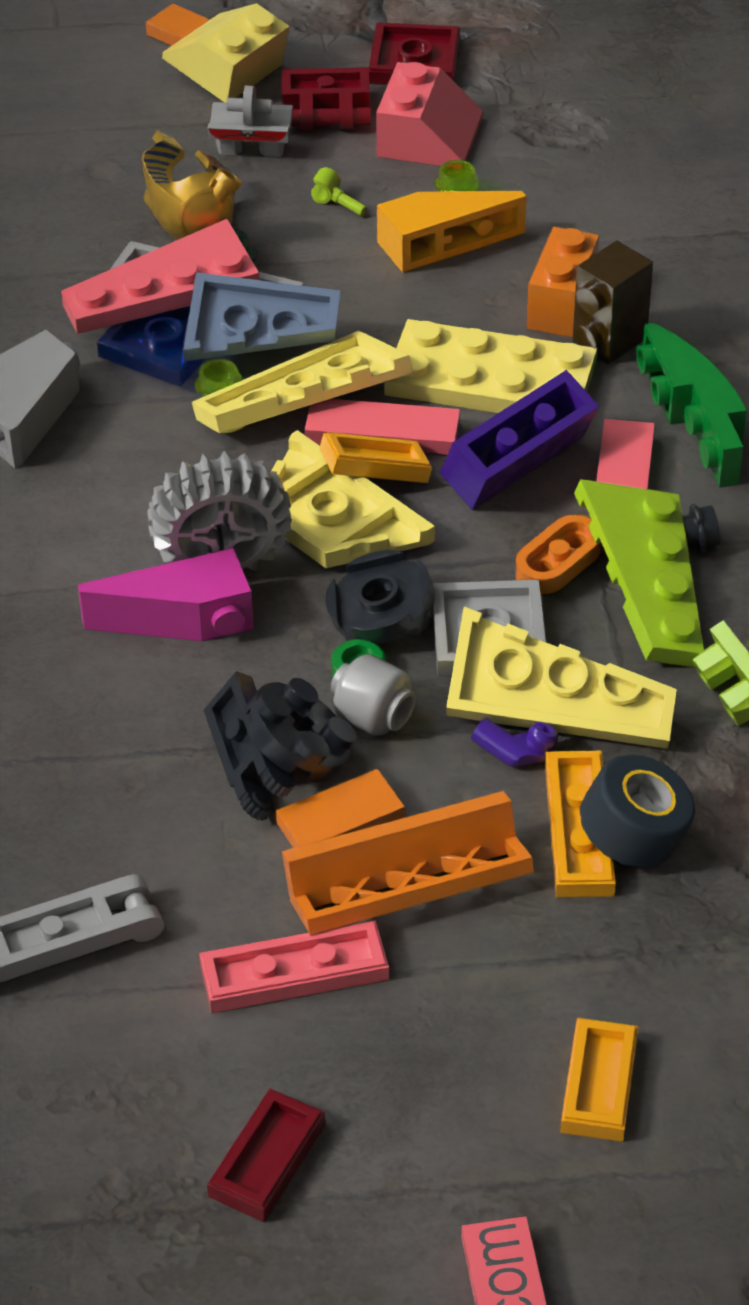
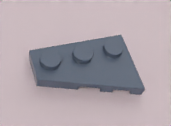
M196 272L183 349V362L335 341L341 290Z

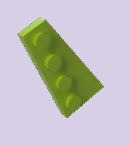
M580 479L574 492L579 506L586 507L592 520L588 527L595 543H602L609 559L606 569L612 583H618L626 598L623 609L645 660L695 667L692 659L703 652L704 647L679 494Z

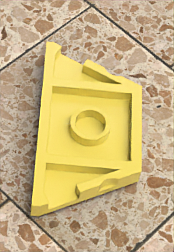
M298 430L291 434L288 440V452L283 461H276L271 471H277L285 491L289 494L291 508L289 509L292 522L290 524L291 531L286 533L285 539L323 567L330 568L351 563L354 559L372 552L383 550L404 551L430 545L435 541V526L365 477L332 474L317 443Z

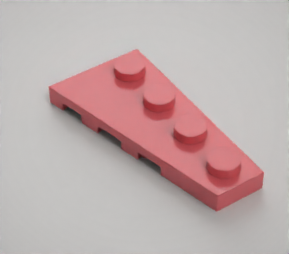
M225 219L62 290V302L76 333L81 334L191 306L196 272L259 280V272L228 219Z

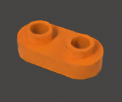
M568 515L552 523L518 552L515 568L516 580H539L540 594H551L562 589L592 564L601 553L602 543H595L588 527L592 519L582 515Z

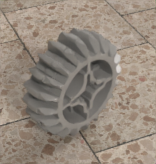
M223 451L219 459L209 460L202 453L198 464L191 465L182 461L179 474L165 472L163 485L154 487L152 501L148 503V527L151 541L154 542L155 548H157L163 562H176L234 548L241 568L247 567L257 571L259 559L273 560L275 548L285 546L286 533L291 531L290 498L288 492L284 489L282 480L278 477L277 471H269L263 460L252 463L246 453L240 455L235 460H231L225 451Z

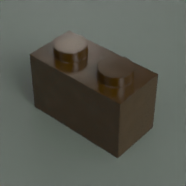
M616 240L577 266L573 343L594 349L597 348L596 357L610 364L643 341L644 326L649 321L653 273L652 260Z

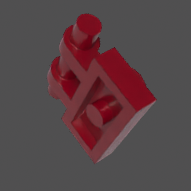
M369 67L282 69V105H292L293 118L291 127H300V131H314V126H340V130H353V125H371Z

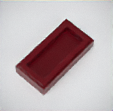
M269 1088L208 1182V1197L265 1222L325 1127V1112Z

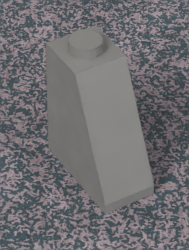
M47 330L0 354V456L14 468H17L26 461L80 391L78 375L80 361L76 351L70 344L61 342Z

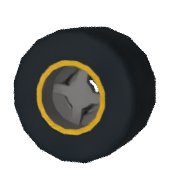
M638 754L616 756L606 763L586 792L579 809L581 825L589 840L604 855L621 864L639 868L659 865L667 859L689 830L695 815L693 795L685 781L669 766L652 757Z

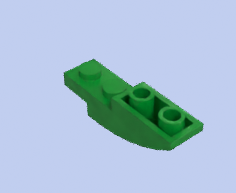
M656 323L645 324L643 345L637 346L636 356L640 373L642 375L647 374L650 379L651 395L654 404L662 406L670 425L685 422L688 434L696 436L699 442L702 465L705 469H711L719 488L739 485L747 409L739 395L716 366L696 348Z

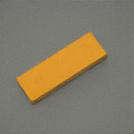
M602 751L545 752V774L556 898L615 896L616 883L613 859L604 855L589 840L581 825L579 810L586 792L603 767Z

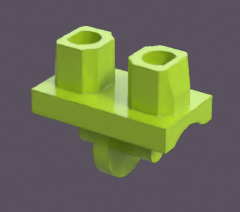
M723 620L710 628L715 643L692 660L699 676L711 690L733 676L738 679L739 682L719 694V697L727 713L736 725L739 726L749 721V652Z

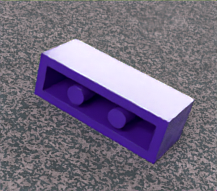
M565 370L454 441L440 474L470 509L473 510L583 438L599 405L568 370Z

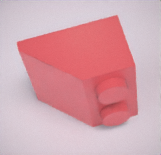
M397 62L376 112L377 157L464 169L483 118V110L441 68L425 66L417 62Z

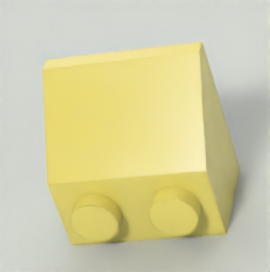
M256 3L219 13L163 52L162 58L221 101L227 103V98H237L244 93L245 86L255 85L282 66L290 26Z

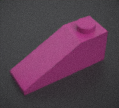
M234 548L77 584L82 623L85 630L205 641L254 629L251 589Z

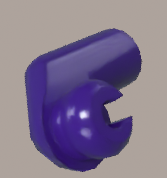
M486 717L474 730L471 741L507 766L517 767L545 762V752L555 751L558 733L550 724L537 722L529 728L528 732L511 735Z

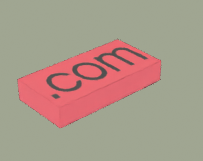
M526 1216L462 1225L461 1238L475 1305H546Z

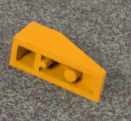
M523 191L416 192L377 205V242L401 272L404 273L524 234L527 196Z

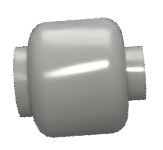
M365 654L356 658L351 664H343L336 671L331 682V692L334 693L333 706L338 717L373 736H382L391 730H400L407 723L415 708L416 694L412 691V681L409 675L404 670L374 655Z

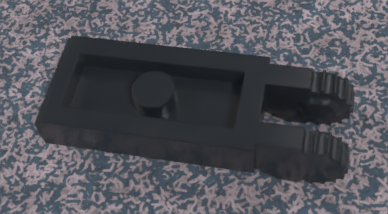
M236 671L205 707L204 713L229 785L235 789L237 798L241 801L242 809L246 811V814L257 819V821H263L275 809L273 807L274 804L271 802L272 798L269 791L278 797L287 796L294 789L295 780L292 779V773L290 774L272 763L250 738L247 727L252 722L250 712L246 715L244 713L246 705L255 695L257 689L251 676ZM260 778H262L260 781L263 782V786L258 782Z

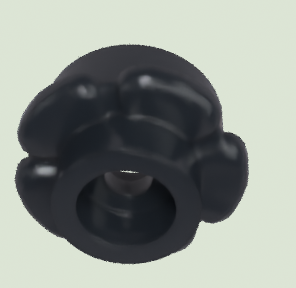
M695 503L691 504L689 515L683 516L687 547L696 545L699 554H705L706 548L720 546L717 516L712 505L698 507Z

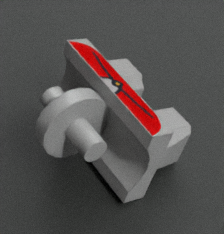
M245 86L243 98H227V103L213 102L211 120L207 127L208 139L216 141L220 155H237L242 152L244 141H259V151L264 157H281L285 143H288L293 118L292 105H272V100L256 99L255 86Z

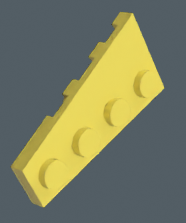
M358 330L192 402L196 420L218 433H231L251 423L411 374L413 369L409 354Z
M464 606L446 706V716L482 721L487 717L494 723L530 728L537 722H545L553 726L558 733L668 749L677 689L611 663L606 666L580 656L581 652L562 644H559V647L530 637L529 631L508 623L506 627L482 618V613Z

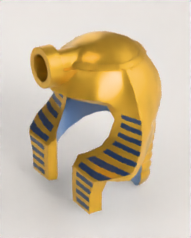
M157 130L152 137L156 144L143 152L142 165L147 186L144 201L161 227L171 237L179 240L225 219H228L229 223L232 224L235 191H238L243 183L241 179L224 167L216 157L198 150L195 153L196 159L207 172L193 174L181 181H173V167L185 158L184 149L174 138Z

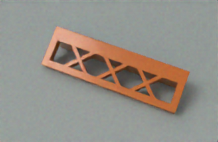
M504 791L282 851L290 902L309 935L534 873L533 858L516 837L512 801ZM506 854L509 856L497 861H487L488 859ZM441 872L451 873L440 877L430 876ZM387 887L394 888V890L386 891L383 893L375 892L377 890L384 889ZM330 903L340 904L318 911L314 909Z

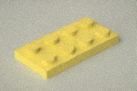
M407 319L396 349L410 355L413 373L384 382V395L499 413L565 370H568L587 392L596 365L597 348L580 346L574 343L535 339L522 335L515 336L482 331L477 328H463L437 324L431 321Z

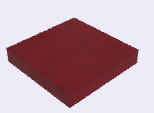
M376 23L369 62V84L388 85L397 62H417L425 66L441 68L455 82L461 27Z

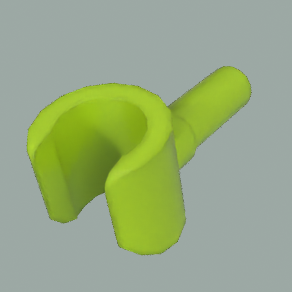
M324 167L317 172L313 178L316 185L311 190V196L316 203L326 204L332 200L361 217L366 213L367 207L339 189L341 179L336 171Z

